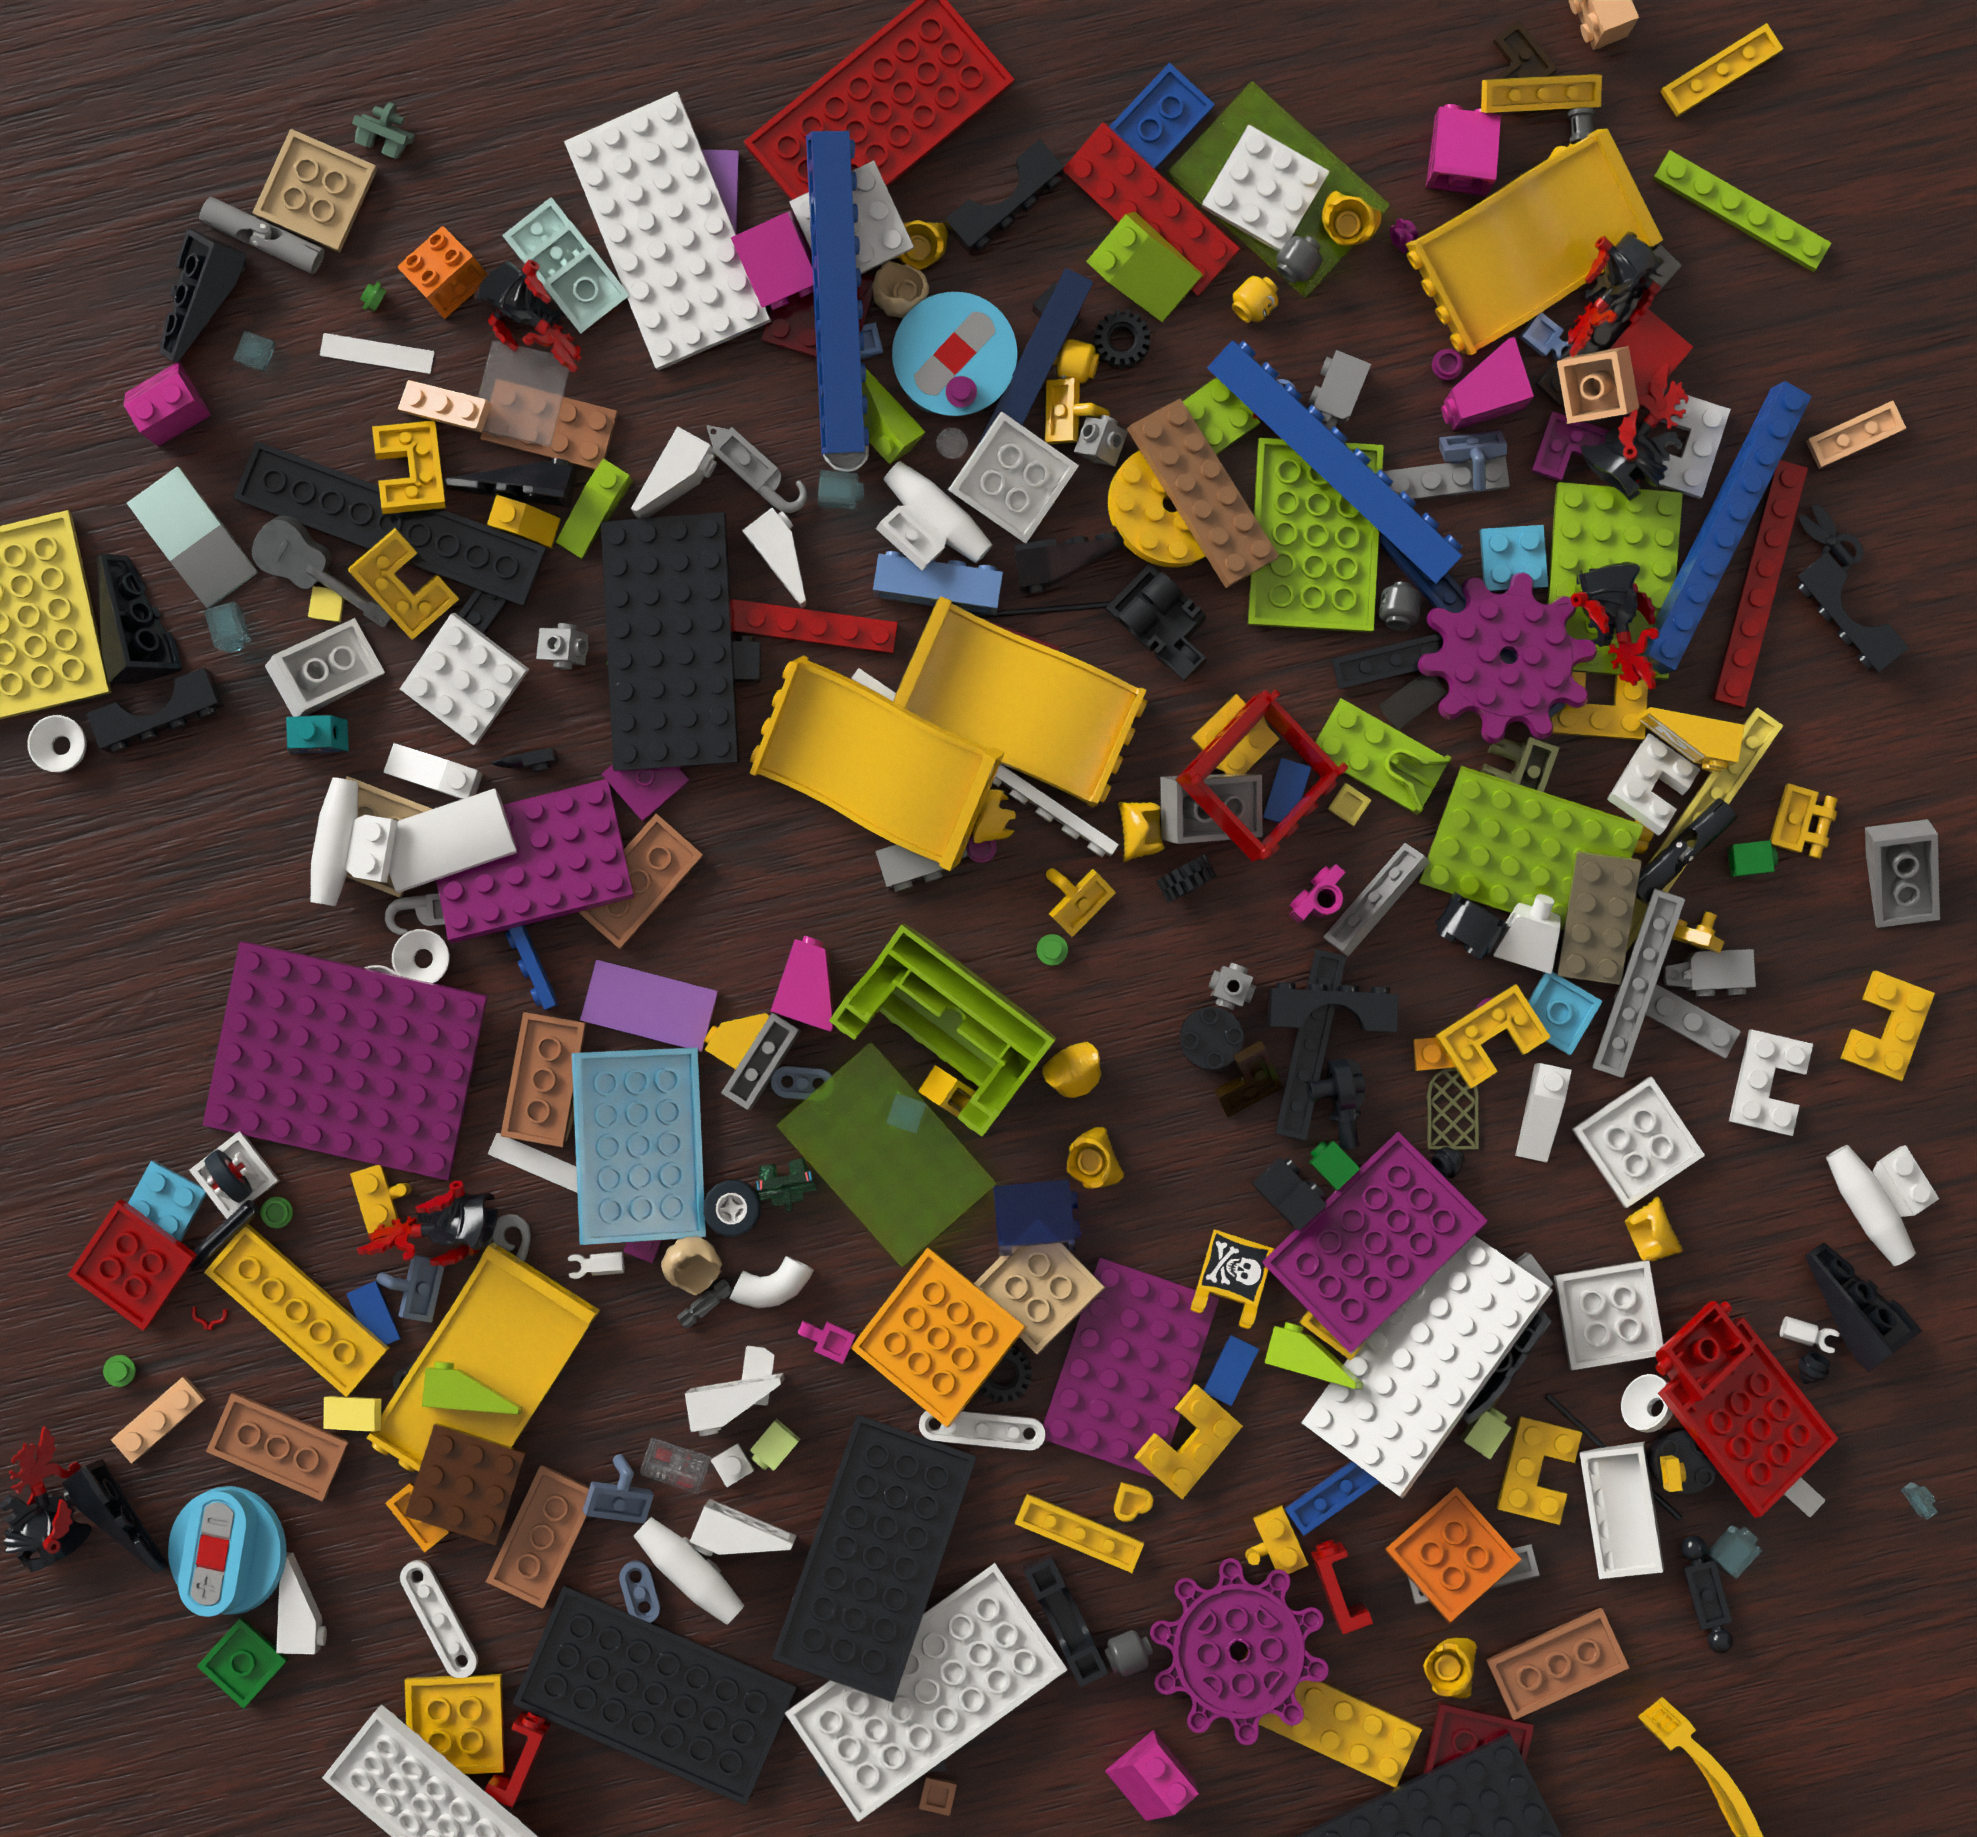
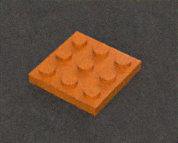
M1457 1487L1385 1549L1388 1555L1449 1624L1522 1560Z

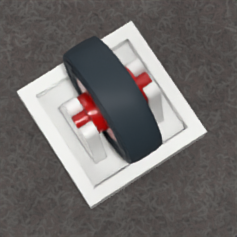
M241 1131L189 1170L226 1219L247 1200L255 1201L280 1181Z

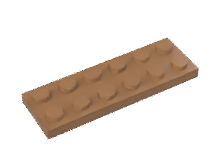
M1181 398L1138 420L1127 428L1225 588L1279 558L1276 550Z

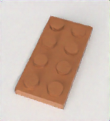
M496 379L490 401L492 405L483 427L481 441L548 459H564L570 461L571 465L594 471L603 458L606 460L618 416L617 410Z
M658 814L651 818L624 849L635 898L578 912L619 949H622L704 856Z
M523 1012L501 1130L502 1137L564 1147L573 1101L572 1053L582 1052L587 1023Z
M233 1392L229 1397L206 1452L323 1502L326 1499L350 1441Z
M540 1465L486 1582L543 1609L587 1518L583 1512V1507L590 1487L544 1465Z
M1602 1608L1486 1659L1513 1720L1629 1669Z

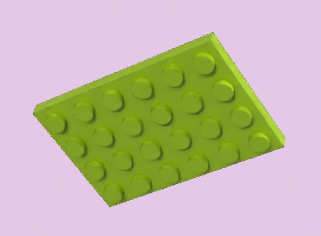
M1259 438L1254 517L1276 550L1279 558L1250 575L1248 625L1373 633L1379 530L1283 439ZM1345 443L1351 450L1354 451L1358 447L1371 459L1367 465L1376 473L1380 469L1382 470L1384 445Z
M1558 482L1555 493L1547 605L1553 603L1561 596L1571 598L1572 594L1582 592L1581 584L1576 585L1577 571L1582 570L1583 573H1587L1590 568H1600L1622 562H1633L1640 566V571L1634 583L1637 584L1638 591L1645 592L1647 597L1651 598L1652 605L1655 608L1654 616L1656 619L1676 579L1683 493L1638 489L1641 494L1632 501H1629L1615 487ZM1576 607L1575 614L1566 623V631L1569 636L1578 640H1592L1598 637L1597 629L1588 627L1591 621L1590 618L1585 616L1581 607ZM1637 609L1636 617L1632 619V623H1628L1632 638L1631 642L1637 643L1640 633L1645 629H1650L1653 625H1649ZM1615 628V634L1613 635L1611 644H1615V646L1619 648ZM1595 644L1597 647L1596 657L1590 662L1577 664L1572 670L1574 672L1624 675V672L1621 671V663H1619V668L1613 669L1611 661L1617 658V654H1608V651H1610L1609 646L1599 647L1597 644ZM1654 671L1656 673L1655 679L1667 680L1669 678V673L1661 675Z
M1461 766L1427 857L1430 863L1422 871L1419 883L1451 894L1456 891L1464 898L1512 913L1518 903L1533 906L1536 896L1544 894L1555 901L1551 912L1560 916V929L1564 930L1577 851L1632 858L1642 833L1643 825Z

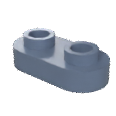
M782 1066L775 1071L771 1079L772 1089L783 1098L824 1100L831 1095L835 1086L832 1074L822 1068ZM786 1075L793 1078L794 1082L790 1087H785L782 1084V1078ZM816 1078L824 1080L825 1087L818 1090L814 1088L813 1081Z
M630 1561L623 1566L619 1575L628 1613L651 1623L658 1617L661 1609L651 1569L643 1561ZM636 1570L642 1574V1579L639 1582L631 1580L630 1573ZM642 1601H647L650 1604L651 1609L649 1612L644 1613L640 1611L639 1604Z

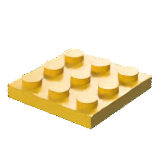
M502 1674L470 1675L464 1678L439 1676L405 1679L406 1725L412 1731L419 1734L425 1742L445 1756L463 1774L503 1773L505 1771Z

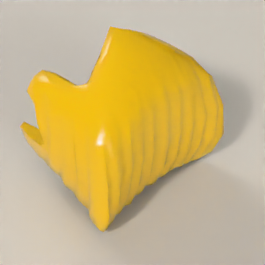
M1338 191L1332 192L1326 198L1322 210V221L1327 233L1333 241L1343 246L1357 245L1370 240L1376 233L1382 219L1381 211L1371 207L1360 197L1347 196Z
M920 220L904 222V226L915 248L896 257V259L902 264L910 265L918 270L925 269L938 261L945 253L947 247L948 231L943 223L923 222Z
M990 789L973 829L974 843L1007 839L1015 831L1005 829V825L1010 819H1015L1016 814L1012 810L999 807L1001 800L1009 799L1004 794V791Z
M1150 802L1117 803L1123 822L1125 846L1123 861L1127 862L1137 857L1155 854L1164 850L1165 846L1161 839L1160 806Z
M1089 1042L1070 1045L1047 1061L1043 1066V1077L1050 1086L1064 1097L1075 1098L1088 1094L1098 1084L1101 1077L1099 1052Z
M1094 1127L1082 1133L1069 1146L1070 1153L1067 1160V1172L1073 1178L1083 1183L1085 1188L1093 1189L1110 1186L1124 1178V1172L1119 1166L1108 1138L1107 1129L1104 1127Z
M1659 1196L1625 1220L1627 1229L1643 1261H1657L1658 1259H1663L1683 1251L1679 1240H1677Z
M1449 1638L1438 1644L1428 1655L1423 1668L1428 1680L1432 1684V1690L1436 1694L1458 1699L1468 1698L1472 1695L1471 1685L1473 1683L1474 1662L1477 1650L1476 1642L1469 1638Z

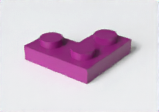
M1552 411L1531 472L1561 482L1571 453L1583 457L1581 446L1602 444L1605 441V434L1609 433L1610 430L1583 421L1567 424L1565 415Z

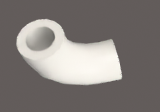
M786 1256L779 1269L769 1276L759 1277L743 1270L730 1299L739 1304L758 1309L779 1306L798 1295L810 1279L814 1269Z

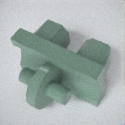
M391 102L387 103L384 109L378 106L373 108L372 114L380 117V120L367 114H362V116L355 115L352 124L357 126L355 143L372 148L377 134L383 136L386 140L381 153L394 159L401 157L407 144H413L415 134L392 125L394 123L402 126L404 117L396 114L397 105Z

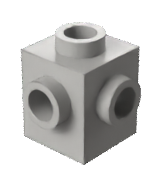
M1100 415L1099 419L1086 417L1074 452L1092 463L1115 467L1128 432L1117 426L1118 421L1106 415Z
M558 623V628H540L536 659L552 663L553 668L572 670V665H585L589 649L588 634L576 631V625Z
M1231 963L1230 967H1221L1220 972L1214 970L1208 988L1213 989L1210 997L1217 999L1216 1005L1233 1011L1235 1006L1240 1008L1244 1002L1250 1003L1256 986L1251 984L1253 977L1247 975L1249 969ZM1230 980L1238 982V991L1230 992L1228 990L1227 984Z

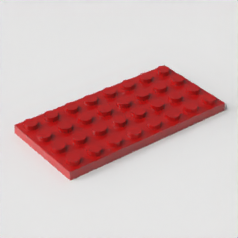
M916 0L743 142L748 151L788 198L794 200L809 192L806 135L812 131H849L850 139H853L855 142V157L851 159V171L875 161L886 186L889 187L1012 86L1015 79L947 0Z

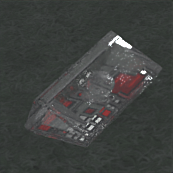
M651 1438L641 1465L640 1474L695 1493H700L711 1457Z

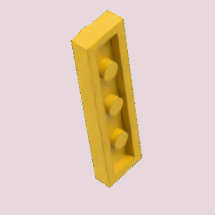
M1766 23L1666 85L1660 92L1676 117L1775 57L1784 48Z
M1602 75L1482 80L1481 112L1494 113L1601 107Z
M1028 1493L1015 1521V1524L1130 1573H1133L1144 1546V1542Z

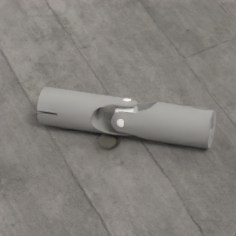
M212 196L202 206L199 216L201 223L250 244L312 275L317 272L323 261V248L259 220L255 216Z

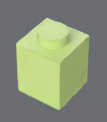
M1492 1407L1468 1425L1460 1439L1491 1459L1511 1430V1427L1504 1423L1507 1417Z
M776 1418L750 1449L754 1454L752 1460L764 1470L770 1467L774 1471L796 1446L800 1438Z

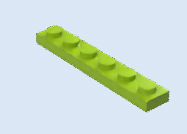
M1671 150L1667 153L1652 179L1812 272L1817 269L1831 245V242Z

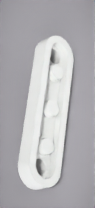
M962 1410L950 1427H945L941 1423L938 1429H932L929 1426V1421L935 1417L927 1411L921 1415L919 1420L921 1434L932 1441L1035 1450L1042 1445L1045 1439V1429L1042 1423L1031 1417ZM1030 1427L1035 1430L1036 1433L1032 1439L1024 1437L1023 1431L1026 1428Z
M422 1560L411 1561L401 1571L400 1582L447 1672L455 1678L470 1676L478 1665V1655L431 1566ZM414 1571L422 1572V1581H416L413 1578ZM459 1655L466 1656L468 1660L467 1665H460L457 1662V1657Z

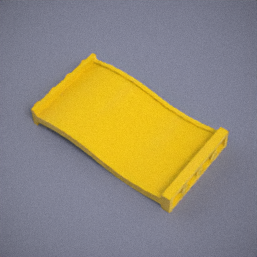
M1597 129L1588 134L1586 138L1537 165L1449 222L1415 241L1408 242L1406 246L1409 250L1407 258L1415 270L1419 269L1424 279L1421 281L1424 291L1429 297L1433 296L1438 306L1435 309L1438 318L1444 325L1447 324L1452 332L1450 336L1452 345L1458 352L1461 351L1463 354L1473 355L1477 352L1476 350L1521 326L1587 283L1584 280L1591 269L1593 261L1598 256L1599 251L1595 247V243L1600 237L1605 236L1614 246L1629 231L1634 232L1637 235L1636 238L1644 241L1649 247L1658 244L1663 239L1609 130Z
M940 596L933 608L893 702L962 738L990 749L994 747L1005 752L1001 762L1002 765L1060 789L1086 802L1087 806L1093 808L1099 801L1104 802L1111 788V785L1107 784L1110 774L1117 773L1123 757L1119 755L1123 744L1128 746L1134 735L1135 729L1131 727L1135 716L1140 718L1146 707L1147 700L1143 699L1146 689L1137 688L1081 660L998 627L952 604L951 600Z
M804 655L790 661L782 675V678L785 679L783 687L776 692L771 705L775 707L771 718L768 717L762 726L761 734L764 735L762 742L756 746L751 755L750 762L753 765L750 774L754 776L759 774L798 790L826 804L890 842L940 863L939 866L948 871L955 868L962 859L1005 752L994 747L992 749L951 733L919 717L878 692L835 671L808 661L809 658Z
M495 1242L489 1244L457 1299L381 1415V1431H371L367 1439L373 1442L372 1447L384 1455L392 1454L399 1459L398 1463L403 1468L411 1472H415V1470L419 1472L435 1423L513 1447L600 1310ZM435 1362L454 1363L453 1369L465 1371L522 1406V1413L506 1414L422 1407L425 1369L434 1367Z
M1663 1697L1638 1716L1644 1726L1670 1751L1676 1746H1680L1691 1756L1705 1776L1728 1825L1736 1837H1764L1743 1794L1729 1774L1711 1754L1691 1738V1734L1696 1729L1687 1718Z

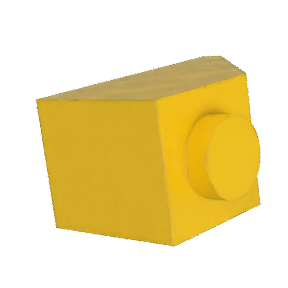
M496 495L487 525L552 549L561 519L528 504Z
M763 1013L723 1022L719 1027L713 1025L704 1039V1042L708 1044L704 1050L737 1069L770 1015Z
M936 1065L918 1090V1092L956 1117L976 1092Z

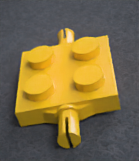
M1235 694L1191 739L1203 750L1246 703ZM1264 716L1216 769L1224 772V774H1245L1279 740L1277 735L1268 727Z

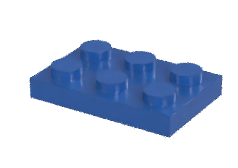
M1169 62L1109 127L1149 164L1157 169L1214 109L1215 104Z

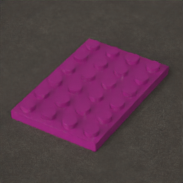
M606 779L504 804L503 807L517 853L436 880L447 938L450 943L635 898L612 791Z
M1397 1132L1360 1167L1357 1173L1325 1201L1327 1205L1300 1231L1295 1230L1262 1261V1264L1352 1354L1488 1224V1220L1421 1153Z
M1099 1257L1093 1275L1106 1288L1080 1313L1043 1423L1045 1429L1044 1440L1156 1478L1134 1456L1153 1433L1161 1437L1168 1445H1171L1181 1415L1174 1408L1189 1391L1219 1298L1209 1295L1203 1312H1193L1190 1308L1196 1292L1195 1289Z

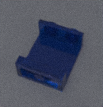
M1069 1180L993 1186L999 1256H1011L1012 1247L1068 1242L1069 1250H1075V1239H1081L1079 1220H1073L1072 1209H1078L1076 1190H1070Z

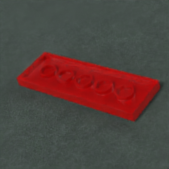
M1105 122L1100 124L1064 167V172L1116 221L1120 222L1127 213L1136 212L1203 274L1191 289L1197 296H1200L1241 250L1230 237Z

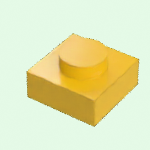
M1673 1455L1660 1456L1663 1488L1669 1492L1683 1491L1682 1482H1686L1684 1463H1679V1458Z

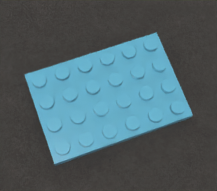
M698 1048L572 1053L580 1245L682 1239L687 1236L706 1237L705 1216L703 1214L704 1182Z

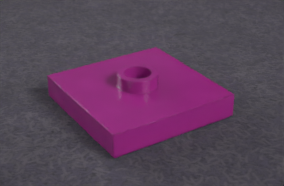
M612 764L601 774L643 822L690 782L680 768L615 772L613 771Z

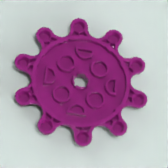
M1520 572L1515 574L1510 581L1508 591L1500 595L1490 592L1482 579L1470 577L1465 580L1462 586V591L1466 598V607L1461 612L1452 613L1443 608H1434L1427 616L1429 627L1442 636L1443 646L1438 652L1427 653L1420 657L1418 669L1425 676H1439L1444 678L1449 684L1448 695L1439 703V713L1448 720H1454L1466 711L1477 713L1482 719L1481 735L1490 744H1497L1503 740L1507 726L1515 721L1524 723L1529 728L1533 737L1541 740L1547 739L1553 732V723L1550 719L1549 711L1554 704L1564 703L1573 708H1581L1587 703L1589 698L1587 690L1573 679L1572 670L1579 663L1592 661L1597 655V647L1589 639H1574L1567 633L1566 623L1576 612V607L1572 605L1571 598L1561 596L1548 605L1537 602L1533 597L1534 581L1527 573ZM1510 649L1515 651L1517 656L1516 662L1513 664L1504 663L1500 658L1501 650Z
M1228 1558L1219 1566V1582L1213 1589H1202L1191 1578L1178 1580L1175 1585V1594L1183 1605L1184 1612L1182 1617L1175 1622L1157 1621L1152 1625L1150 1629L1152 1640L1157 1644L1165 1645L1173 1654L1171 1666L1156 1676L1155 1687L1158 1692L1165 1695L1176 1691H1183L1190 1695L1193 1706L1188 1715L1187 1724L1193 1732L1203 1733L1208 1730L1215 1719L1225 1717L1233 1723L1236 1739L1243 1745H1250L1256 1742L1259 1737V1720L1265 1714H1276L1284 1723L1290 1726L1297 1725L1303 1720L1304 1709L1295 1697L1296 1686L1306 1680L1321 1682L1329 1673L1328 1664L1323 1659L1310 1655L1305 1647L1307 1636L1321 1628L1324 1618L1321 1611L1317 1608L1310 1607L1302 1611H1295L1288 1607L1285 1596L1290 1587L1291 1579L1284 1570H1274L1262 1584L1252 1585L1244 1578L1242 1564L1236 1559ZM1238 1641L1243 1642L1249 1650L1247 1657L1241 1661L1236 1660L1231 1654V1647Z

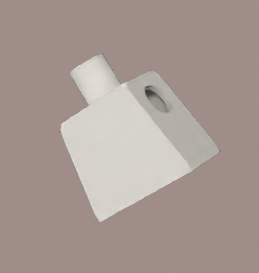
M1538 894L1533 906L1518 903L1506 921L1508 926L1494 944V956L1551 974L1560 933V916L1551 912L1555 901L1547 895Z

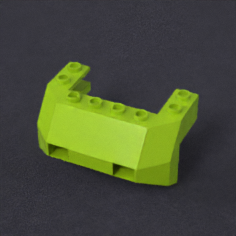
M905 923L900 925L875 963L847 994L829 1020L842 1033L855 1040L880 1011L892 1023L897 1024L909 1033L917 1042L922 1043L933 1051L942 1061L947 1062L962 1073L967 1080L974 1082L979 1088L957 1118L982 1137L1056 1040V1037L1030 1014L933 941Z

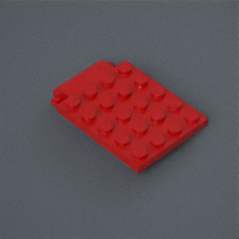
M1710 1301L1656 1352L1658 1364L1655 1368L1657 1372L1663 1376L1667 1374L1671 1379L1658 1392V1395L1754 1518L1763 1516L1838 1440V1437L1745 1318L1739 1317L1731 1321L1728 1315L1733 1309L1729 1303L1723 1302L1719 1305L1715 1301Z

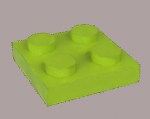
M1217 377L1183 401L1216 455L1260 424L1258 419L1253 418L1254 413Z

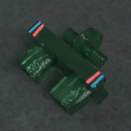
M804 1158L788 1162L790 1175L778 1177L776 1164L760 1166L759 1181H755L760 1200L772 1198L773 1206L785 1204L786 1212H793V1203L804 1201L803 1192L816 1190L815 1180Z

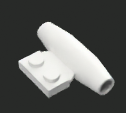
M901 461L897 462L884 477V481L902 502L903 506L898 505L878 524L876 529L922 571L941 554L945 544L975 563H978L993 546L967 512L931 480Z
M333 777L319 814L311 859L310 902L336 906L348 872L355 878L387 883L398 820L370 815L358 818V782Z
M1845 1145L1830 1153L1826 1159L1839 1191L1869 1239L1893 1266L1900 1265L1912 1258L1916 1252L1901 1217L1918 1214L1939 1200V1197L1907 1146H1900L1877 1161L1873 1171L1865 1165L1849 1145Z
M652 1517L635 1533L634 1538L655 1566L696 1605L726 1625L743 1609L745 1605L720 1574L721 1570L710 1559H704L694 1549L695 1545L690 1543L688 1538L680 1537Z

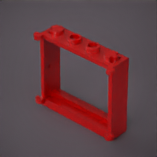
M1274 689L1271 694L1264 690L1254 695L1175 779L1252 862L1258 859H1269L1280 848L1277 843L1283 837H1289L1298 829L1299 824L1297 821L1302 816H1308L1317 808L1318 803L1316 800L1321 795L1325 796L1331 792L1337 784L1335 779L1349 767L1345 762H1342L1338 767L1275 700L1280 695L1277 689ZM1264 716L1321 778L1261 843L1204 783V780Z

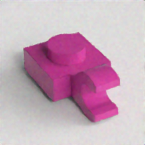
M803 1320L797 1333L817 1342L814 1352L841 1364L844 1363L856 1336L855 1333L828 1321L822 1330Z

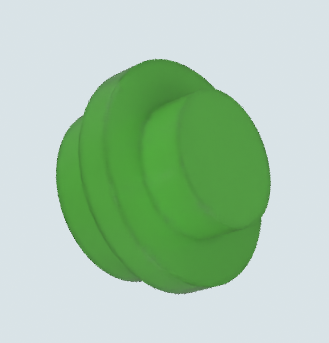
M377 281L375 286L368 284L360 298L361 301L365 302L362 309L367 310L369 308L374 312L376 311L387 291L380 287V282Z
M1049 934L1040 939L1037 945V955L1044 964L1055 966L1065 960L1068 954V946L1062 937Z
M272 1197L266 1200L261 1208V1218L271 1228H282L288 1225L293 1217V1207L283 1197Z
M116 1355L107 1360L104 1365L103 1374L109 1384L115 1387H122L132 1382L136 1374V1366L128 1356Z

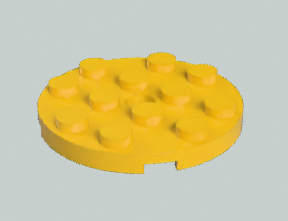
M1139 450L1121 465L1111 481L1108 493V511L1113 526H1116L1118 532L1125 540L1123 542L1125 546L1141 559L1163 567L1192 565L1206 556L1179 512H1168L1163 507V500L1169 499V496Z

